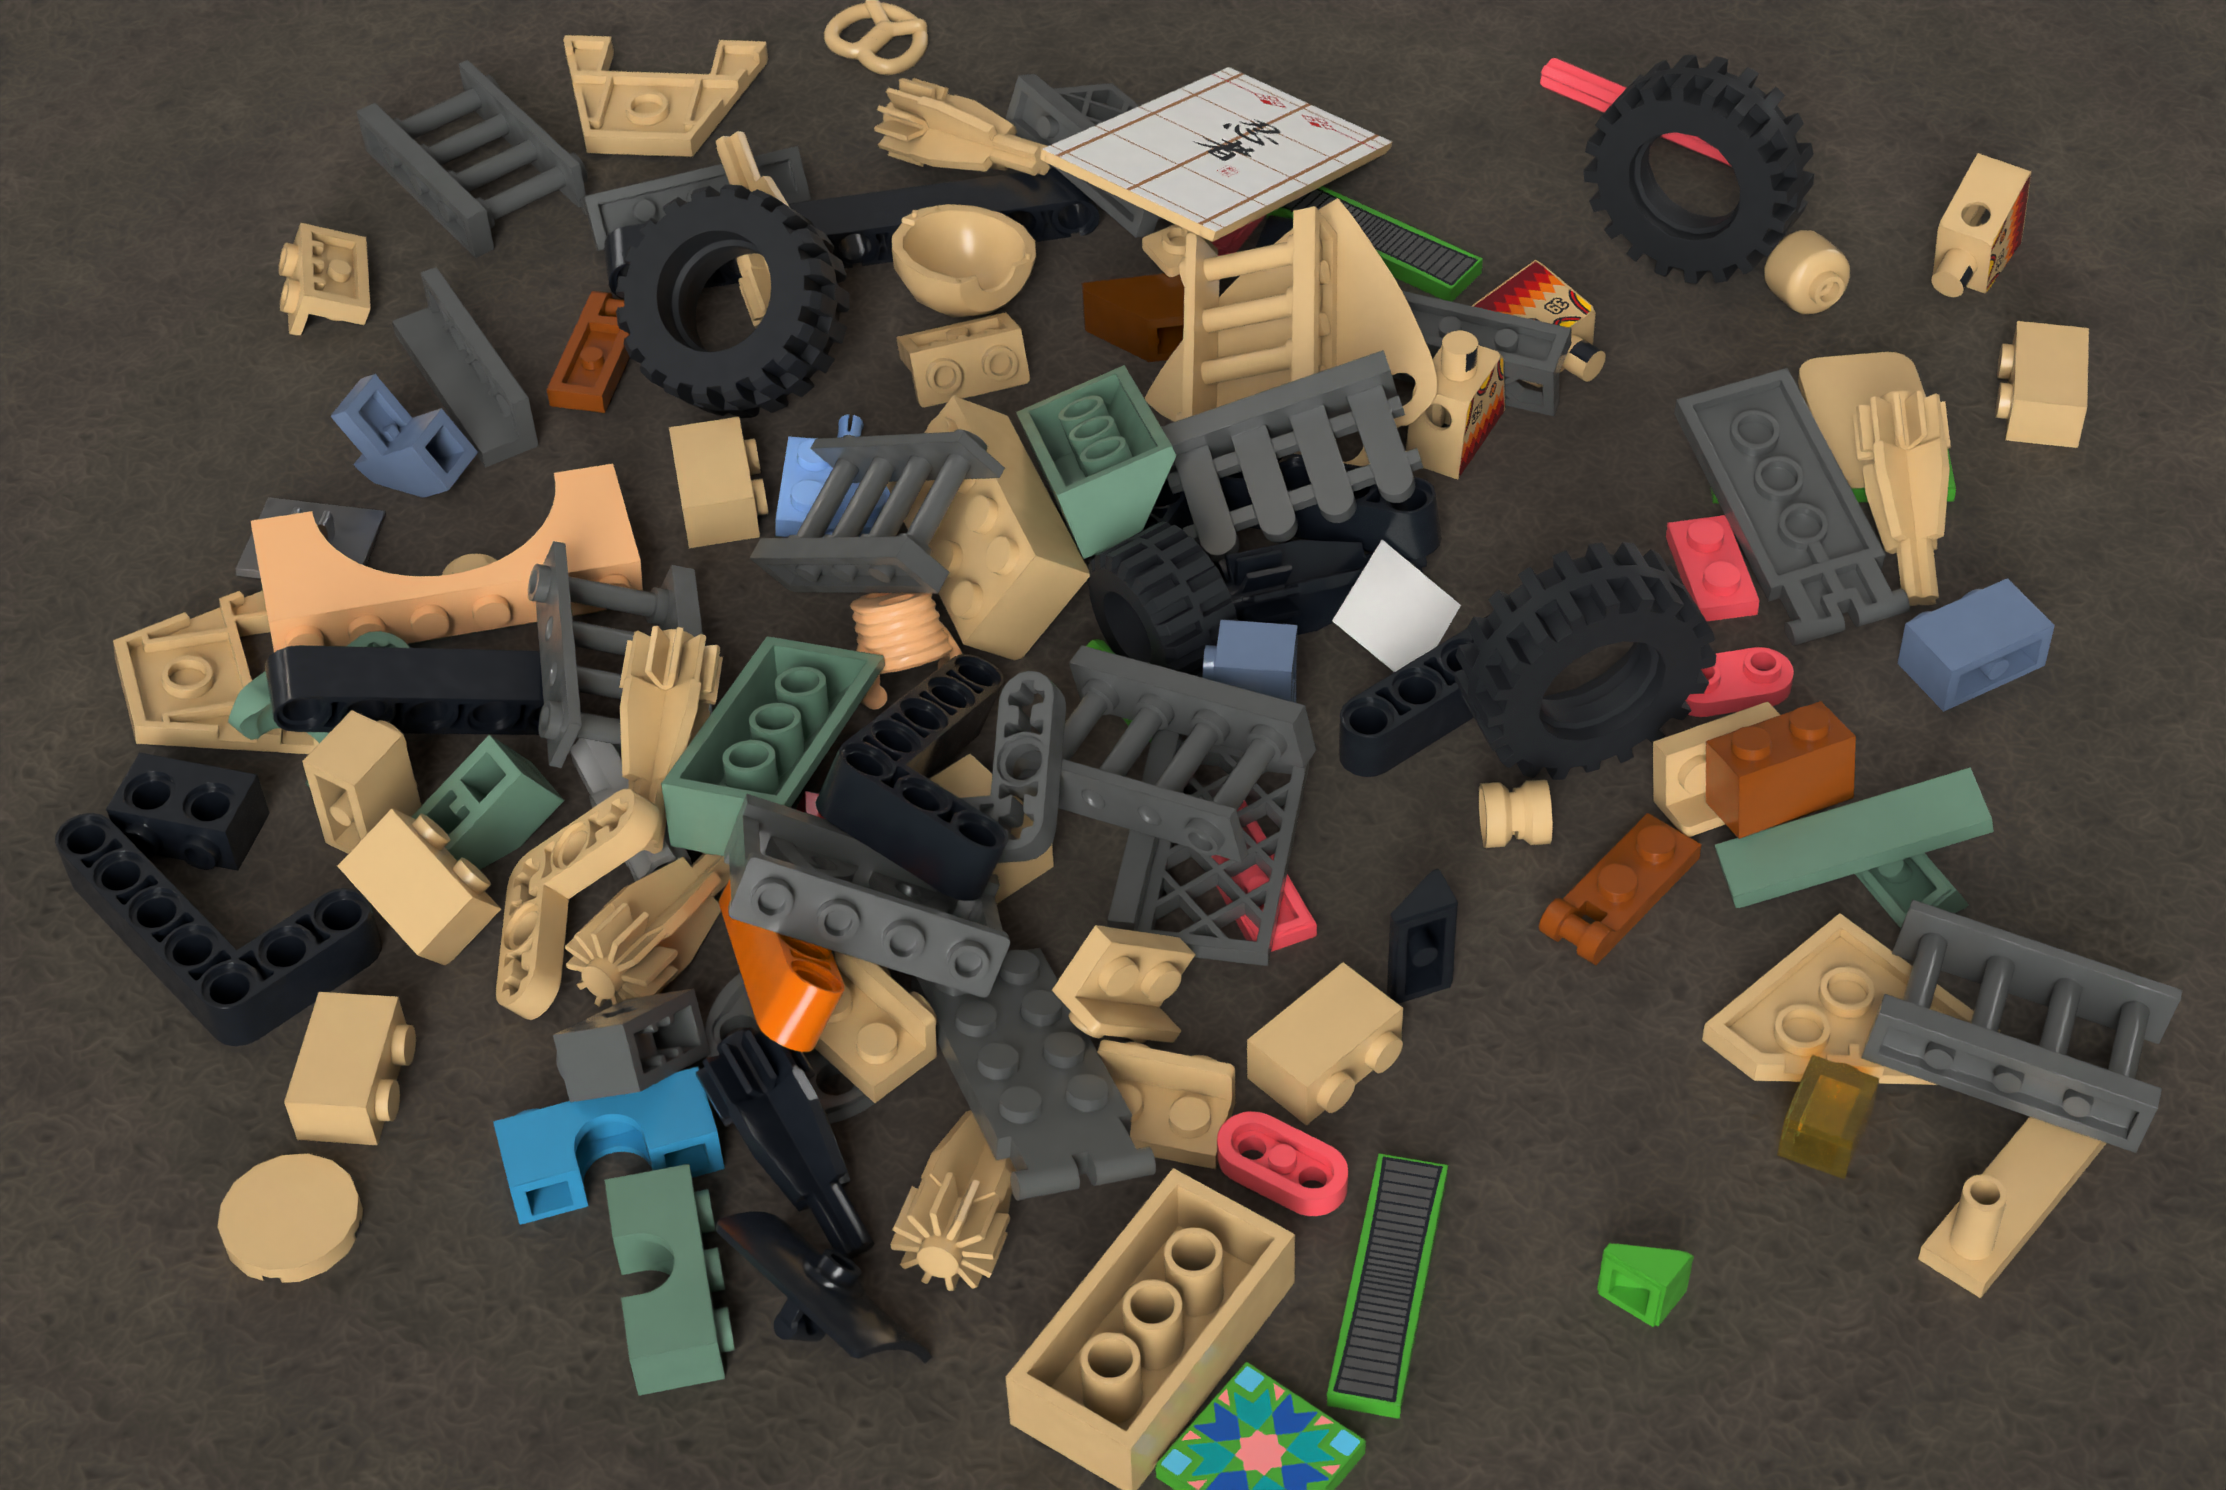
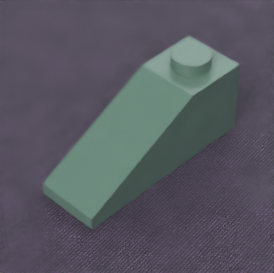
M488 735L411 817L417 819L420 814H424L432 819L449 836L450 842L445 848L457 861L465 858L480 870L521 847L564 802V799L531 761L491 735Z

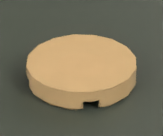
M312 1154L281 1155L255 1165L233 1183L220 1205L218 1229L230 1261L247 1276L263 1280L262 1276L280 1278L282 1283L300 1282L326 1272L349 1253L356 1240L355 1232L359 1227V1221L362 1224L363 1207L351 1175L333 1160Z

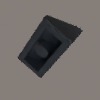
M1439 869L1430 872L1390 914L1387 996L1397 1004L1450 988L1451 984H1453L1458 901Z

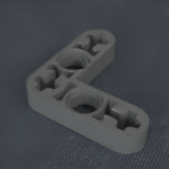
M1026 671L1017 674L1002 689L998 706L991 795L960 798L993 818L1007 832L1008 842L998 863L1036 859L1049 849L1056 834L1066 702L1060 689L1047 676L1036 671ZM1038 693L1044 700L1043 703L1033 705L1030 719L1022 711V707L1032 704L1034 694ZM1032 726L1040 733V735L1036 733H1031ZM1040 751L1042 762L1036 774L1028 779L1016 780L1013 769L1019 757L1026 752ZM1014 796L1024 798L1023 805ZM1025 813L1033 821V826L1023 828L1020 839H1017L1011 834L1012 828L1022 826Z

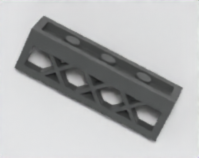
M798 146L753 156L760 176H771L788 204L811 200ZM719 164L587 195L580 199V204L584 216H588L597 251L604 250L605 240L614 230L624 226L645 224L650 218L657 221L661 220L666 215L663 207L677 197L688 203L692 201L691 193L693 190L711 186L720 192L725 184L730 183L723 165Z
M434 267L421 272L428 307L392 321L395 335L460 431L478 451L476 455L485 467L538 447L530 402L526 393L438 268Z
M1402 291L1423 334L1432 359L1441 348L1442 340L1446 334L1453 331L1470 332L1477 338L1478 345L1498 351L1504 358L1506 406L1555 416L1560 404L1559 373L1572 343L1571 328ZM1407 373L1392 375L1395 379L1416 383L1414 378ZM1516 380L1541 384L1543 392L1526 389Z

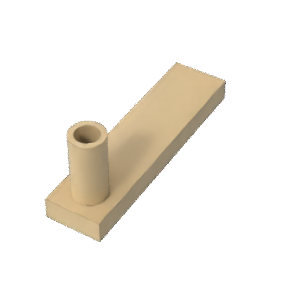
M2029 1117L1981 1175L1972 1176L1965 1182L1960 1201L1921 1246L1918 1259L1981 1298L2107 1143Z

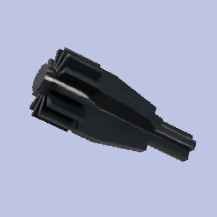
M1295 540L1225 555V560L1218 561L1217 566L1231 595L1238 621L1297 625V635L1318 631L1334 623L1332 621L1374 552L1364 554L1362 542ZM1426 557L1406 559L1422 573V568L1427 567Z
M752 1027L741 1029L729 1035L717 1046V1051L720 1055L705 1058L702 1062L705 1067L695 1073L724 1126H729L734 1122L754 1158L798 1211L811 1209L834 1251L841 1253L851 1260L858 1254L870 1250L875 1243L843 1189L851 1182L826 1112L808 1080L814 1077L815 1073L804 1053L778 1044L761 1030L756 1034Z

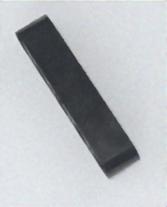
M1467 628L1351 698L1343 705L1339 724V759L1347 771L1362 777H1374L1386 773L1474 718L1461 696L1463 694L1456 683L1454 673L1463 669L1456 658L1458 646L1474 643Z
M299 645L277 650L265 662L273 720L278 727L286 731L330 733L353 710L376 722L379 720L386 721L395 726L401 733L539 735V719L544 705L540 651Z

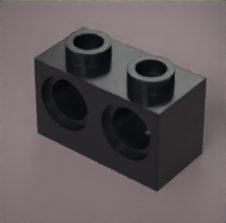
M140 752L106 808L108 816L114 825L147 858L159 855L180 859L202 870H209L216 866L238 871L270 814L257 774Z

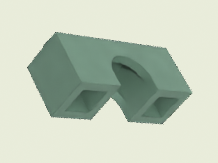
M689 1164L606 1179L605 1187L612 1237L621 1275L647 1270L661 1271L670 1275L664 1284L653 1291L621 1298L629 1360L638 1396L725 1379L721 1353L734 1351L735 1345L728 1307L714 1309L712 1292L725 1290V1283L718 1247L706 1250L704 1248L702 1234L716 1231L709 1189L695 1191Z

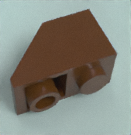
M1163 273L1083 282L1082 300L1085 331L1147 362L1168 360L1183 340L1185 287L1183 286L1180 274L1174 277H1168Z

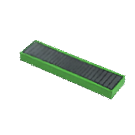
M1323 186L1267 214V219L1270 215L1293 218V211L1314 206L1319 210L1338 198L1362 228L1395 278L1442 300L1452 302L1482 273V258Z
M1378 1154L1329 1382L1327 1406L1400 1419L1447 1183L1448 1165Z

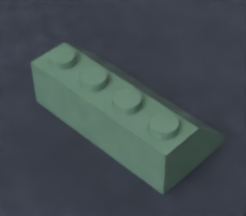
M1125 365L1016 412L1042 475L1083 559L1092 555H1098L1143 531L1174 463L1176 454L1172 444Z
M767 636L661 783L670 846L710 855L724 856L726 845L746 794L791 808L884 668V656Z

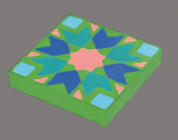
M1246 1362L1155 1464L1156 1478L1174 1490H1335L1365 1454L1366 1440Z

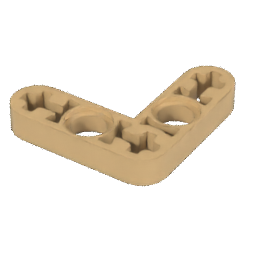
M622 789L533 848L520 859L510 875L506 892L496 984V1000L501 1006L528 1020L538 1018L547 1011L559 991L562 978L569 899L639 853L649 843L658 827L660 818L659 808L655 804L631 789Z

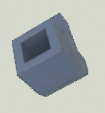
M376 374L361 378L330 416L362 453L353 465L365 477L375 484L422 498L448 491L478 453L442 408L412 418Z

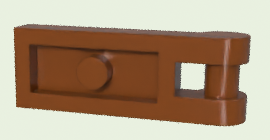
M591 292L547 387L550 406L600 413L606 412L630 357L623 343L624 339L631 334L618 328L616 316L617 308L624 307V300L613 299V295L610 292Z
M1647 813L1563 899L1559 897L1550 903L1540 919L1539 931L1556 942H1559L1562 938L1577 946L1576 951L1579 956L1597 965L1699 860L1702 844ZM1587 915L1594 919L1595 922L1590 924L1583 920L1582 917Z

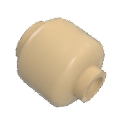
M1799 230L1783 237L1770 253L1764 267V276L1771 292L1792 310L1803 315L1816 314L1830 308L1845 292L1850 279V265L1845 255L1822 235L1812 230Z

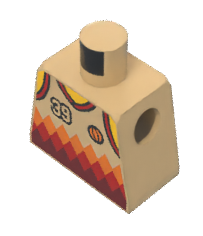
M1979 153L1976 155L1938 227L1934 269L1931 279L1934 288L1938 292L1948 297H1958L1968 287L1982 293H1987L2022 242L2032 171ZM1988 209L1991 214L1990 219L1985 224H1981V217L1985 210Z
M1534 260L1472 305L1473 307L1571 328L1572 343L1560 372L1566 369L1583 381L1589 382L1599 374L1605 363V352L1593 345L1596 316L1593 306L1537 260ZM1524 381L1538 388L1542 387L1541 384Z
M1453 331L1444 336L1442 346L1433 358L1438 380V391L1435 400L1414 423L1408 426L1405 450L1407 452L1417 448L1423 468L1457 480L1505 411L1504 358L1498 351L1478 345L1477 338L1467 331ZM1415 384V387H1414V389H1413L1412 398H1413V396L1415 395L1416 384ZM1444 423L1450 425L1448 427H1442Z

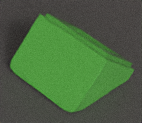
M1609 1243L1603 1252L1597 1286L1598 1294L1648 1325L1659 1327L1687 1291L1694 1257L1690 1253L1680 1250Z

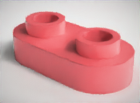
M1754 647L1716 653L1715 666L1702 669L1709 682L1704 694H1690L1685 701L1692 710L1688 715L1695 717H1709L1739 712L1767 701L1772 706L1783 702L1791 692L1794 675L1793 666L1786 656L1770 648Z
M1249 1111L1236 1114L1221 1126L1217 1135V1160L1223 1173L1231 1180L1293 1212L1305 1216L1328 1214L1337 1209L1345 1200L1348 1191V1165L1343 1155L1334 1147L1262 1112ZM1249 1150H1256L1261 1152L1263 1156L1256 1160H1250L1241 1154ZM1314 1180L1322 1183L1324 1186L1320 1188H1307L1301 1185L1306 1181Z

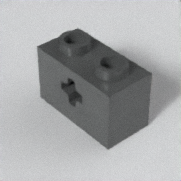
M694 988L626 999L553 1035L557 1050V1067L559 1073L564 1078L570 1102L641 1092L711 1054Z

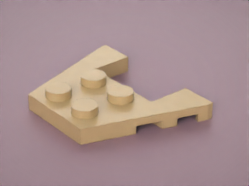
M565 35L563 40L587 153L693 157L768 61L767 46L764 41L719 40L710 74L609 71L614 55L611 37Z
M240 591L219 598L220 608L192 619L184 612L113 640L115 660L136 744L310 754L319 744L316 739L306 732H292L282 728L272 729L263 734L259 739L250 740L228 723L229 715L239 692L252 681L240 637L270 632L263 591L245 598Z

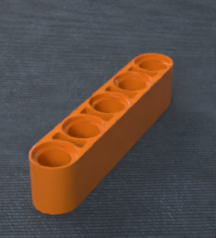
M729 878L719 898V906L757 1025L766 1036L778 1044L792 1050L810 1052L815 1048L845 990V985L832 950L732 919L728 912V906L731 901Z

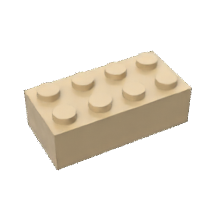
M952 396L938 416L930 422L924 433L954 432L957 429L969 431L986 443L988 447L987 452L1005 469L1000 478L964 479L929 544L932 550L930 556L950 572L939 591V595L963 645L1015 661L1025 656L1090 577L1089 569L1009 417ZM935 480L925 481L904 520L907 529L911 526ZM888 482L887 488L890 493L896 482Z
M1173 1168L1006 1376L1010 1424L1121 1490H1138L1155 1468V1464L1168 1451L1295 1283V1234Z

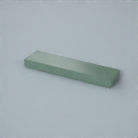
M1970 767L1768 828L1740 839L1735 838L1715 844V849L1735 908H1740L1994 832L1992 817Z

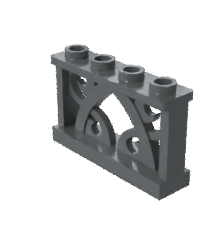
M746 794L724 851V863L730 866L731 901L728 906V912L732 919L979 997H987L990 994L1010 946L1009 935L1002 930L995 899L1000 886L998 875L992 873L981 898L975 901L954 899L938 891L831 824L826 819Z

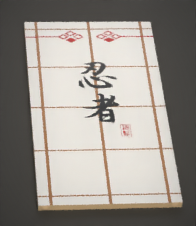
M1228 67L1042 149L1040 160L1214 242L1384 155L1391 148L1392 141Z

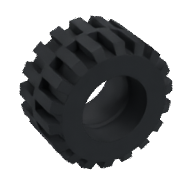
M1160 522L1096 555L1088 565L1090 577L1087 579L1093 612L1105 640L1116 655L1203 677L1205 646L1217 645L1220 621L1238 620L1231 595L1221 574L1210 557L1191 536H1188L1176 525L1171 526L1168 522Z

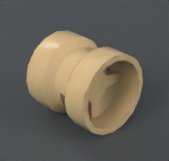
M1527 780L1521 787L1513 788L1512 792H1509L1508 788L1500 782L1480 783L1479 821L1483 846L1485 848L1505 847L1511 840L1512 835H1515L1516 839H1524L1530 845L1551 843L1553 820L1551 795L1547 780Z

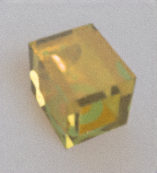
M1812 1055L1785 1115L1777 1155L1845 1179L1870 1121L1880 1078L1863 1073L1849 1064L1835 1063Z

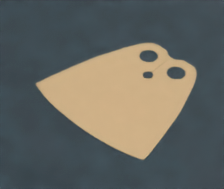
M1336 198L1319 209L1320 213L1337 233L1336 366L1384 350L1391 374L1407 373L1416 382L1415 395L1411 401L1403 406L1405 415L1394 419L1397 428L1414 423L1435 400L1438 391V380L1434 362L1419 325L1396 279L1354 217L1342 202ZM1293 228L1274 244L1287 242L1288 236L1293 235ZM1292 265L1240 275L1219 297V307L1286 294L1288 287L1293 286ZM1286 317L1218 331V359L1286 346L1287 340L1292 338V318ZM1183 340L1167 360L1144 398L1157 412L1173 422L1176 421L1177 414L1182 411ZM1290 369L1219 382L1217 383V407L1291 382L1292 372ZM1364 446L1358 456L1343 462L1362 467L1370 464Z

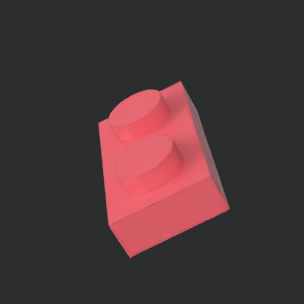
M1726 516L1667 523L1666 539L1681 580L1705 620L1708 622L1758 615L1760 600Z

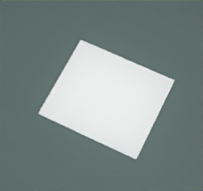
M1381 540L1332 621L1393 672H1396L1438 646L1461 605L1385 541Z

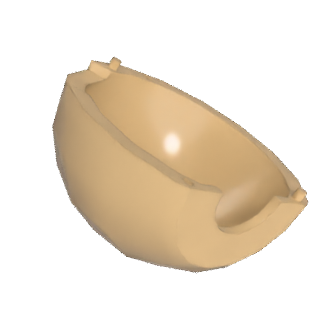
M946 204L913 210L911 214L902 218V224L892 235L894 269L916 301L953 318L990 314L1007 305L1026 284L1032 274L1036 260L1035 240L1023 225L1002 213L978 206Z

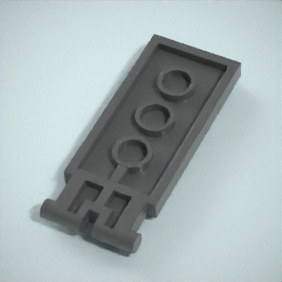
M1788 368L1676 399L1674 414L1768 602L1780 598L1791 620L1785 623L1784 629L1793 646L1843 632L1845 630V621L1842 613L1848 612L1853 624L1859 627L1909 612L1910 604L1906 592L1902 588L1891 591L1880 570L1886 554Z
M1040 948L1008 951L987 997H979L916 976H912L911 991L922 995L933 1008L937 1017L936 1041L995 1159H1011L1016 1171L1011 1173V1188L1016 1200L1079 1189V1175L1087 1174L1093 1186L1154 1175L1156 1172V1162L1152 1149L1150 1147L1136 1149L1130 1138L1132 1113L1100 1055L1097 1053L1090 1037L1070 1021L1068 1016L1070 1010L1052 991L1058 980Z

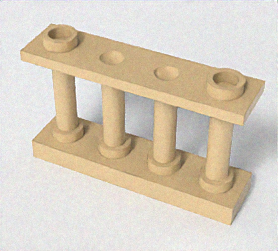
M1316 206L1293 211V235L1288 236L1287 242L1218 256L1201 236L1193 232L1186 233L1185 257L1181 258L1179 265L1180 277L1185 287L1182 411L1177 414L1176 421L1217 408V383L1287 369H1290L1292 372V382L1336 367L1337 233ZM1292 265L1293 286L1288 287L1286 294L1219 307L1220 279ZM1286 317L1292 318V338L1287 340L1286 346L1218 359V331Z

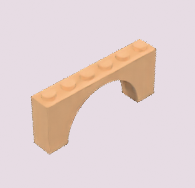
M607 464L554 473L555 497L553 506L547 519L533 537L511 554L493 563L470 571L450 575L405 576L379 571L362 565L339 552L326 540L315 522L312 511L250 521L274 652L285 647L299 645L347 646L359 636L376 631L394 634L404 640L406 644L537 622L536 601L528 599V583L534 565H543L553 541L566 544L568 576L643 591L641 560L614 465ZM571 602L572 616L607 610L605 608Z

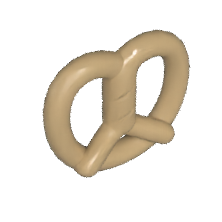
M866 0L865 3L857 4L841 11L830 20L824 31L825 44L832 52L845 58L858 59L870 71L883 75L899 74L910 69L923 57L928 46L927 24L925 20L916 17L903 8L882 3L879 0ZM872 18L876 25L858 42L851 43L840 38L841 32L846 27L859 20ZM912 35L911 46L901 56L894 59H884L875 55L893 37Z

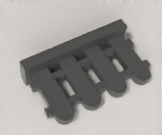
M1384 350L1161 426L1176 454L1174 463L1167 476L1170 489L1173 494L1184 491L1194 521L1193 525L1184 527L1183 530L1198 544H1201L1202 549L1213 562L1217 563L1220 560H1225V555L1238 553L1240 542L1237 531L1257 524L1260 525L1265 538L1271 542L1283 543L1290 540L1298 529L1295 511L1318 504L1322 516L1329 522H1345L1356 511L1357 503L1353 492L1377 484L1380 495L1391 503H1400L1412 496L1415 490V480L1412 472L1423 468V464L1417 448L1405 452L1394 419L1404 416L1405 413L1397 394ZM1359 431L1370 464L1346 472L1335 439ZM1300 451L1311 484L1288 492L1277 459ZM1242 471L1253 504L1230 512L1220 478Z

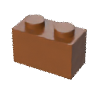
M1819 701L1707 740L1706 803L1740 839L1854 798L1856 736Z

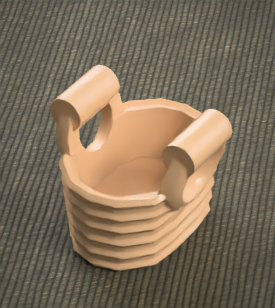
M869 593L852 601L850 605L854 611L852 618L856 622L854 629L858 633L856 651L883 655L885 666L880 674L907 670L938 659L939 669L954 656L962 654L951 633L939 621L940 614L935 610L936 603L931 599L932 593ZM880 674L860 702L873 710L880 709L887 701V693L880 686Z

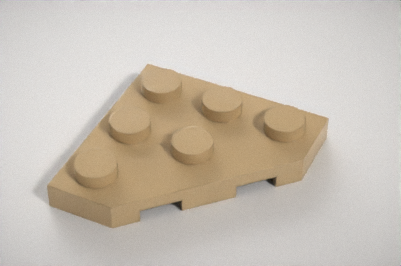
M1841 913L1704 1025L1702 1041L1754 1081L1937 1085L1861 1058L1884 994L1903 1000L1912 965L1901 957L1893 955V951ZM1937 984L1930 1009L1971 1023L1974 1011Z

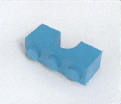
M694 1067L676 1072L641 1092L576 1102L568 1101L542 1109L524 1110L515 1116L493 1121L519 1224L522 1225L587 1207L588 1202L583 1186L585 1174L597 1159L610 1153L630 1152L637 1154L648 1162L652 1171L689 1164L692 1178L725 1169L718 1132L706 1092L695 1075L699 1068Z

